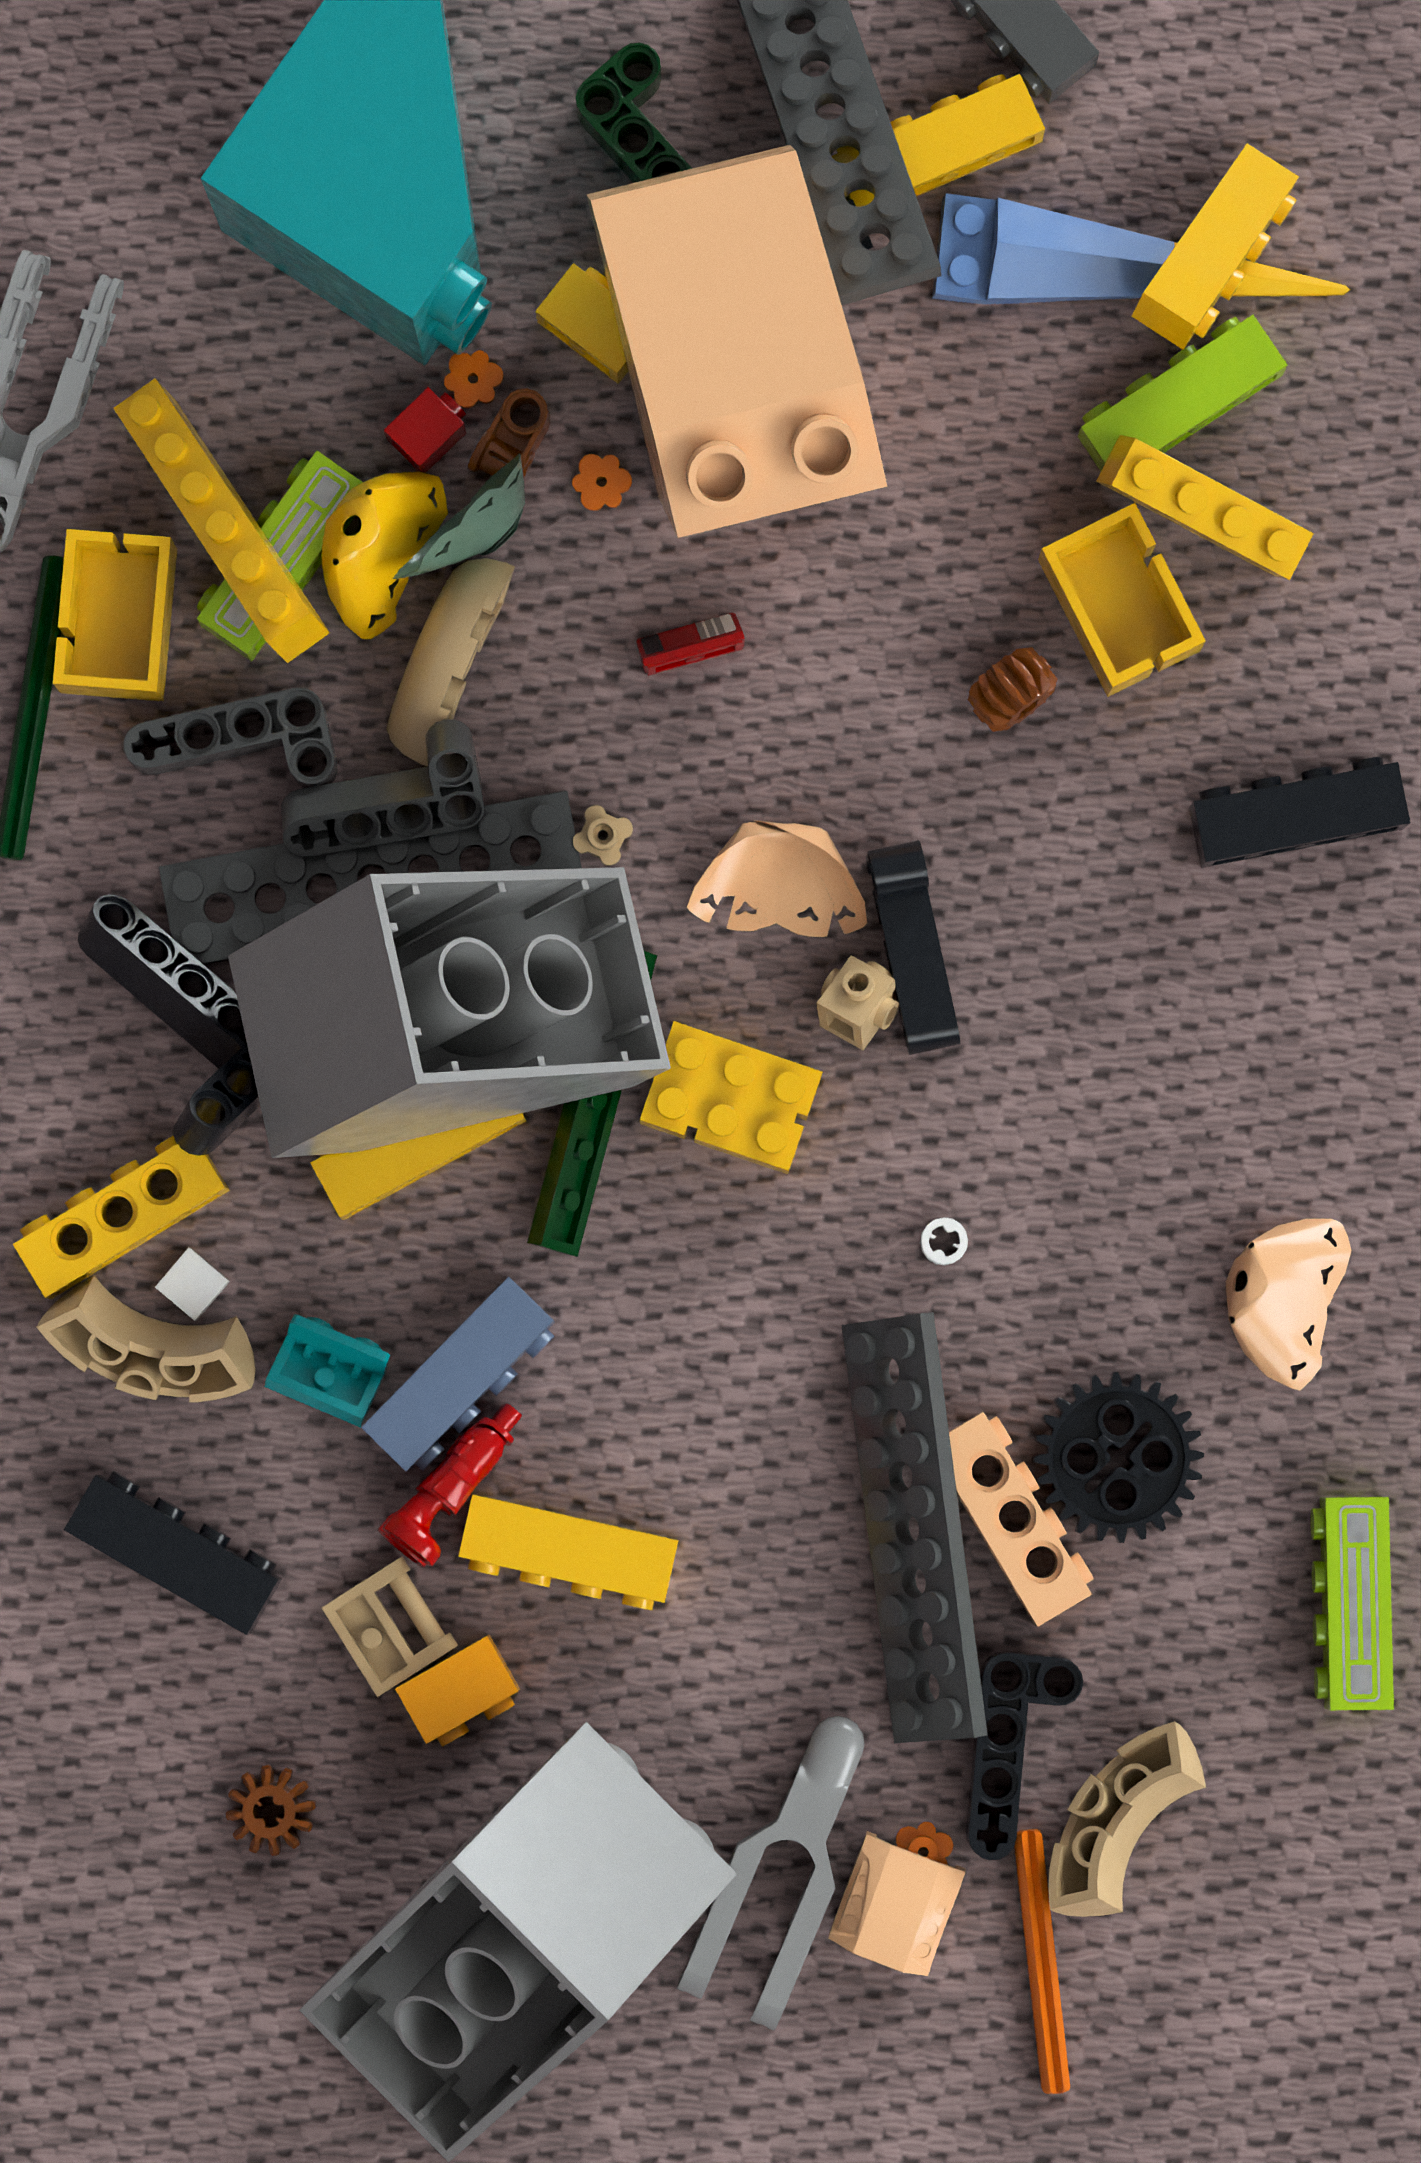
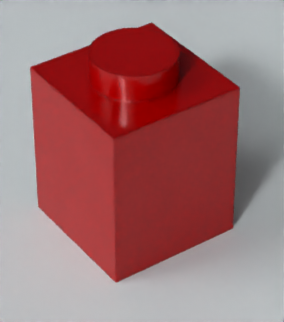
M427 387L384 429V433L390 444L418 472L426 473L467 434L465 424L461 420L466 413L446 392L438 397Z

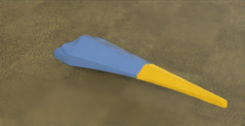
M946 193L942 198L937 257L941 266V276L934 278L932 299L976 304H1014L1141 298L1143 292L1177 243L1002 198L992 200ZM1245 260L1239 270L1246 275L1233 296L1344 295L1350 289L1346 285Z

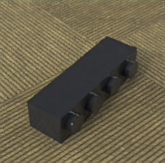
M1373 757L1353 762V771L1333 774L1332 767H1321L1302 772L1301 781L1282 784L1281 777L1275 776L1250 782L1251 790L1231 794L1230 786H1223L1199 792L1200 800L1193 801L1189 811L1201 868L1405 829L1411 822L1398 762L1384 764L1383 757Z
M115 1471L111 1473L109 1479L103 1475H95L64 1531L245 1635L251 1634L282 1580L281 1577L272 1573L277 1564L249 1549L245 1557L227 1547L231 1540L229 1536L206 1523L202 1525L200 1531L181 1521L186 1513L185 1511L160 1497L157 1498L153 1505L137 1496L136 1493L140 1486Z

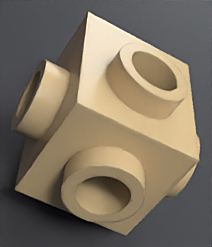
M852 955L840 970L835 968L829 973L821 989L822 996L817 1001L820 1027L861 1050L866 1048L879 1028L885 1030L890 1026L899 1009L895 979L891 973L876 962L868 961L865 963Z

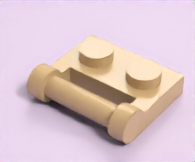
M403 1556L322 1607L325 1615L377 1697L458 1646L450 1632L445 1635L407 1574L411 1569ZM388 1584L427 1644L426 1648L416 1654L410 1648L376 1593Z

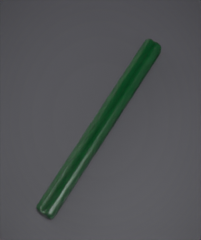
M48 555L42 561L0 815V858L7 860H22L25 853L52 690L56 639L61 635V630L58 628L64 557Z

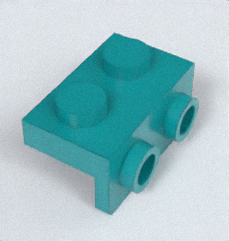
M294 1314L289 1323L287 1336L266 1377L264 1387L361 1428L385 1376L390 1354L383 1351L377 1343L363 1337L352 1338L334 1330L329 1323L320 1318H305Z

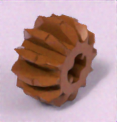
M1033 647L1019 648L1010 655H1005L999 662L991 665L987 672L980 675L979 680L971 686L967 700L973 706V712L980 721L986 723L993 732L1009 730L1014 724H1020L1024 718L1033 714L1039 706L1046 703V699L1054 693L1058 679L1051 671L1052 667L1042 655L1039 656Z
M262 1766V1785L259 1784L253 1774L246 1772L242 1775L241 1779L250 1794L235 1788L230 1790L228 1797L233 1801L243 1804V1808L228 1810L226 1812V1819L231 1821L244 1820L245 1825L239 1827L233 1833L235 1840L242 1839L249 1832L255 1835L249 1846L250 1852L257 1853L262 1847L265 1838L268 1839L270 1854L272 1856L279 1855L282 1847L281 1835L286 1843L295 1849L301 1844V1841L291 1827L310 1832L314 1826L309 1819L298 1816L299 1812H310L317 1807L315 1800L298 1802L296 1797L309 1788V1783L303 1780L292 1790L287 1787L293 1775L291 1768L286 1767L281 1772L278 1782H274L272 1766ZM272 1796L275 1805H283L284 1815L280 1814L276 1817L278 1824H269L267 1816H259L258 1806L266 1803L263 1797Z

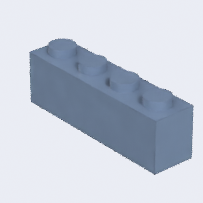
M508 1277L361 1428L406 1472H409L415 1465L423 1472L444 1451V1448L438 1443L452 1427L460 1434L481 1413V1410L475 1404L486 1392L490 1390L497 1396L518 1375L512 1366L526 1352L532 1358L537 1356L555 1337L548 1330L555 1321Z

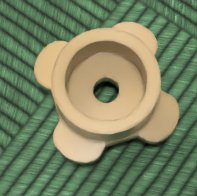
M591 806L585 812L586 822L582 831L573 837V846L581 854L589 852L591 855L599 857L604 865H614L621 858L619 850L624 839L632 835V823L625 817L617 819L606 814L602 806ZM606 831L608 834L607 839L600 840L598 833Z

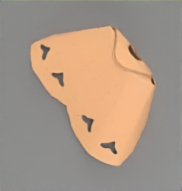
M755 820L754 822L742 824L693 888L687 905L691 913L709 923L716 909H713L709 903H700V900L713 894L714 901L718 905L722 897L735 896L726 929L736 931H755L777 923L797 935L827 937L833 911L835 915H838L842 911L843 906H846L849 911L855 913V917L845 915L842 919L838 920L844 934L859 930L867 924L865 901L828 832L820 827L796 823L782 824ZM744 902H747L751 908L757 911L755 914H750L747 911L739 915L735 913L742 907ZM811 907L818 920L814 921L810 916L799 918L797 914Z
M1303 1219L1272 1228L1251 1241L1244 1248L1241 1255L1234 1260L1226 1280L1228 1319L1244 1354L1267 1377L1299 1391L1313 1379L1321 1368L1322 1356L1320 1355L1327 1321V1306L1330 1304L1346 1272L1352 1251L1343 1225L1336 1220ZM1329 1227L1332 1228L1331 1237L1335 1240L1337 1244L1336 1247H1334L1329 1240L1324 1238V1235L1328 1232ZM1253 1242L1254 1247L1248 1248V1246ZM1333 1265V1269L1327 1274V1283L1323 1285L1321 1270ZM1241 1271H1245L1248 1278L1247 1285L1242 1291L1237 1292L1235 1290L1237 1276ZM1231 1316H1232V1318L1234 1317V1319H1235L1234 1323H1232V1324H1231V1320H1230V1317H1231ZM1313 1324L1314 1329L1310 1335L1312 1344L1309 1346L1307 1339L1303 1337V1333L1308 1331ZM1306 1362L1304 1368L1297 1371L1296 1378L1292 1379L1290 1367Z

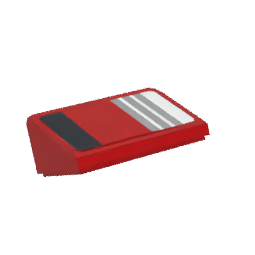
M729 613L636 640L643 669L648 676L743 650L745 643L744 634L735 613Z

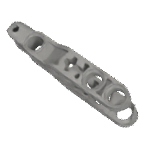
M23 250L17 260L0 310V523L4 527V533L0 539V553L9 546L13 538L21 511L27 503V500L23 499L27 484H33L43 453L76 430L80 425L100 364L95 360L100 346H106L116 314L111 312L116 297L121 299L124 290L123 280L111 279L109 276L99 273V280L95 286L88 310L82 309L79 318L82 322V328L72 358L66 357L46 420L33 429L29 436L18 434L6 424L2 413L27 341L22 337L27 323H33L43 293L38 289L43 275H49L51 266L50 257L40 254L34 255L33 252Z
M833 1716L826 1718L817 1725L798 1766L797 1775L792 1787L787 1792L777 1818L737 1843L728 1864L737 1875L712 1902L709 1915L705 1924L702 1925L689 1956L690 1959L684 1973H682L676 1989L682 1992L685 1991L696 1998H702L766 1846L781 1840L798 1842L808 1850L814 1861V1866L788 1925V1931L777 1959L769 1970L759 2002L749 2020L766 2026L770 2030L774 2031L835 1890L826 1841L846 1796L865 1744L862 1731L851 1719Z

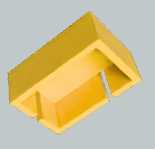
M1136 503L1043 547L1038 558L1107 697L1148 678L1155 666L1158 672L1200 652L1206 642L1162 554L1160 553L1152 557L1148 567L1146 566L1143 559L1151 556L1156 542Z
M66 529L58 628L65 637L75 638L73 646L68 638L57 637L52 684L61 694L164 702L177 560L176 545L171 537L124 533L123 545L129 553H120L121 544L113 532Z
M673 1021L665 1044L671 1069L654 1076L640 1117V1124L682 1139L686 1137L688 1126L695 1128L697 1132L694 1143L788 1174L804 1126L794 1123L796 1116L807 1121L823 1072Z

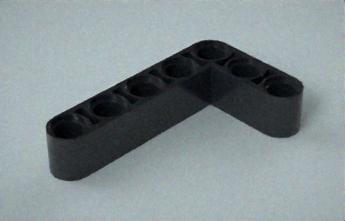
M115 894L103 895L94 903L78 933L80 948L98 966L218 1068L194 1092L173 1127V1136L181 1149L197 1156L207 1155L214 1151L260 1106L236 992L129 900Z

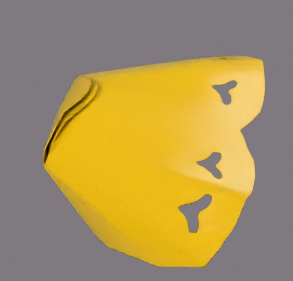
M422 472L386 473L366 480L352 488L340 501L334 513L326 520L322 544V568L328 595L344 624L361 639H373L396 621V606L409 577L398 579V583L393 589L392 598L389 586L396 581L393 578L399 569L438 531L448 515L446 495L439 476ZM433 487L435 488L434 498L437 508L428 496L432 492ZM371 489L372 493L367 495L365 491ZM356 515L361 520V530L353 536H347L343 532L344 524L350 516ZM429 525V527L422 532L421 538L417 542L419 528H423ZM334 558L339 561L337 565L333 564ZM385 614L383 618L375 620L371 628H368L371 622V615Z

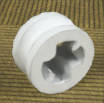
M943 1217L933 1220L925 1227L921 1234L920 1244L922 1252L928 1260L935 1264L948 1265L956 1262L963 1256L967 1249L968 1238L965 1229L959 1222ZM938 1227H943L946 1233L955 1231L958 1235L959 1244L954 1243L952 1245L957 1250L950 1256H945L942 1250L933 1252L930 1248L929 1239L936 1238L932 1231Z

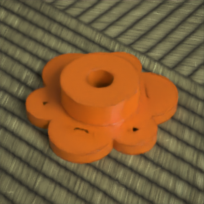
M481 350L475 351L471 356L465 352L460 355L456 353L452 355L448 363L451 373L445 376L444 386L448 391L454 392V399L462 408H472L478 401L482 403L492 402L495 398L494 388L498 387L504 378L502 368L496 363H489L488 354ZM470 376L478 378L476 383H470L468 379Z
M588 454L580 460V474L574 476L572 486L576 492L581 493V503L587 510L597 511L604 505L609 508H616L621 504V494L630 489L632 476L626 469L619 468V459L615 455L609 454L601 459L598 455ZM605 479L606 485L598 486L597 481Z
M923 1822L917 1829L911 1826L903 1827L896 1835L898 1847L918 1854L920 1848L925 1847L928 1849L926 1858L948 1865L945 1858L953 1850V1841L946 1833H936V1828L931 1822Z

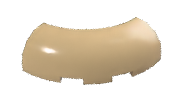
M483 558L468 560L453 570L442 588L424 624L402 677L386 728L391 742L401 753L421 765L428 766L426 733L429 728L436 722L444 719H453L466 686L464 679L471 668L476 652L481 651L504 603L515 569L513 565Z
M95 1275L78 1284L59 1298L46 1311L36 1326L46 1340L77 1368L85 1372L88 1367L99 1375L116 1382L115 1389L152 1400H156L158 1395L189 1397V1402H203L236 1395L251 1389L254 1383L256 1368L253 1350L247 1333L237 1316L206 1325H178L162 1322L134 1311L120 1302L99 1282Z
M1174 1721L1156 1727L1116 1750L1119 1755L1111 1760L1096 1776L1091 1774L1077 1792L1067 1809L1071 1812V1815L1064 1828L1060 1844L1055 1842L1053 1847L1048 1887L1049 1907L1053 1912L1080 1917L1104 1916L1123 1912L1122 1895L1125 1871L1134 1846L1143 1831L1171 1803L1193 1791L1206 1788L1203 1769L1196 1748L1188 1733L1177 1722Z

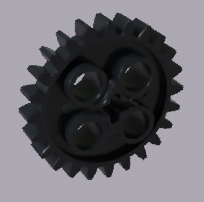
M1112 1372L1109 1387L1104 1388L1097 1375L1090 1376L1091 1392L1086 1393L1079 1385L1073 1384L1070 1386L1074 1398L1071 1404L1059 1397L1053 1400L1061 1412L1059 1417L1051 1415L1042 1416V1421L1052 1430L1050 1435L1034 1436V1440L1046 1446L1047 1449L1046 1454L1032 1457V1462L1047 1465L1048 1472L1040 1475L1035 1480L1038 1484H1052L1054 1490L1046 1496L1044 1502L1050 1504L1061 1500L1064 1506L1058 1515L1060 1521L1071 1517L1073 1514L1078 1516L1075 1532L1081 1534L1091 1523L1095 1525V1540L1098 1541L1104 1539L1109 1528H1113L1117 1543L1125 1542L1127 1528H1132L1138 1539L1144 1540L1146 1539V1523L1150 1522L1159 1531H1164L1166 1527L1162 1517L1163 1513L1167 1512L1177 1518L1183 1515L1175 1503L1178 1497L1194 1500L1195 1495L1185 1487L1186 1480L1202 1479V1475L1189 1467L1190 1461L1203 1458L1204 1453L1190 1450L1189 1442L1201 1436L1200 1431L1184 1430L1182 1425L1189 1420L1192 1413L1191 1411H1186L1175 1415L1172 1409L1178 1400L1176 1394L1165 1398L1163 1401L1158 1398L1161 1387L1160 1382H1154L1146 1391L1141 1390V1376L1139 1374H1134L1126 1387L1122 1386L1119 1372ZM1112 1405H1119L1129 1413L1130 1426L1122 1435H1113L1104 1427V1413ZM1144 1422H1149L1151 1430L1126 1454L1125 1458L1130 1463L1127 1469L1122 1467L1113 1468L1093 1492L1087 1493L1084 1489L1085 1485L1111 1459L1106 1451L1110 1445L1114 1448L1123 1447ZM1152 1441L1163 1444L1169 1456L1166 1466L1157 1472L1147 1469L1141 1458L1145 1445ZM1077 1443L1089 1446L1095 1457L1092 1468L1083 1474L1074 1472L1067 1462V1454L1070 1448ZM1118 1479L1127 1482L1133 1492L1131 1503L1122 1510L1112 1508L1105 1496L1108 1485Z

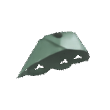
M520 453L488 479L471 498V502L431 536L423 547L399 569L393 579L424 574L467 560L479 554L488 555L495 552L510 539L517 530L525 505L524 476Z

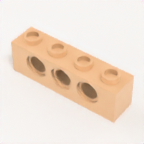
M981 1412L949 1431L957 1496L1033 1624L1039 1627L1091 1596L1092 1593L1086 1585L1094 1580L1091 1572L1080 1554L1077 1552L1069 1556L1059 1538L1067 1533L1054 1510L1049 1507L1042 1511L1032 1493L1040 1489L1025 1462L1023 1461L1015 1466L1005 1447L1013 1442L999 1418L996 1416L988 1420L985 1413ZM984 1455L995 1458L1001 1467L999 1480L994 1485L988 1487L978 1484L972 1475L974 1462ZM1010 1501L1022 1503L1028 1512L1026 1525L1016 1532L1004 1529L999 1520L1001 1508ZM1039 1546L1048 1548L1055 1558L1053 1570L1044 1577L1033 1576L1028 1571L1026 1565L1029 1552Z

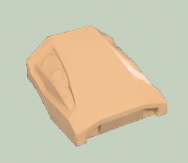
M867 1831L830 1929L829 1939L853 1954L900 1972L928 1976L942 1933L961 1887L966 1868L958 1865L953 1867L892 1845L877 1838L876 1834Z

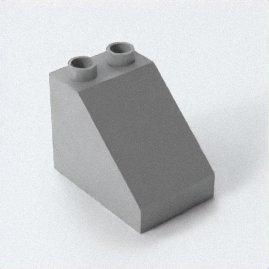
M624 867L369 874L228 955L272 1158L360 1152L634 1087L671 1069Z
M586 1722L327 1980L299 2011L450 2162L615 2014L737 1873L714 1851L712 1842L704 1830L692 1821L682 1818L639 1775L637 1766L632 1758L618 1746L607 1743Z

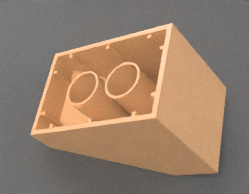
M791 145L587 194L658 497L678 538L887 487L863 376L798 155Z

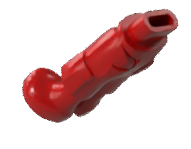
M505 1403L501 1405L491 1419L483 1417L468 1428L462 1436L459 1435L447 1451L445 1459L415 1488L418 1493L397 1512L388 1516L378 1528L380 1534L393 1547L418 1566L425 1568L426 1565L432 1567L441 1554L439 1544L430 1532L433 1519L439 1511L448 1516L458 1513L473 1490L498 1463L502 1456L504 1445L510 1446L514 1442V1438L509 1433L521 1419L522 1415L514 1407Z

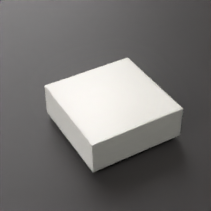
M188 1247L155 1288L194 1321H197L230 1281Z

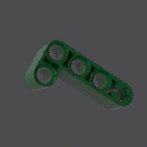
M640 42L630 43L619 50L583 81L576 94L577 114L581 125L633 183L656 178L657 175L663 172L676 173L692 169L639 109L656 93L661 83V65L658 54L652 47ZM640 63L651 69V75L647 79L638 82L627 78L624 74L625 70L632 64ZM594 97H605L613 103L611 110L603 115L592 114L586 109V104ZM631 134L640 135L647 141L645 148L637 153L626 152L619 144L624 137Z

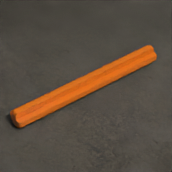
M1025 1829L1017 1831L1014 1848L1040 2081L1044 2093L1060 2094L1069 2091L1070 2078L1052 1917L1049 1907L1043 1837L1038 1829Z

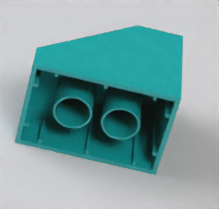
M324 0L200 179L222 232L424 366L440 343L457 355H460L468 348L481 330L491 311L492 302L481 296L487 284V277L481 274L443 2L442 0Z

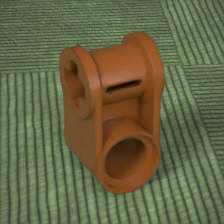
M528 388L517 389L511 392L504 400L491 426L479 440L469 460L467 469L472 472L481 470L493 476L506 465L493 456L509 463L520 453L523 476L525 477L533 462L535 452L546 435L551 422L550 412L543 396L537 391ZM524 404L536 406L540 410V417L534 425L523 428L513 423L514 411L519 406Z

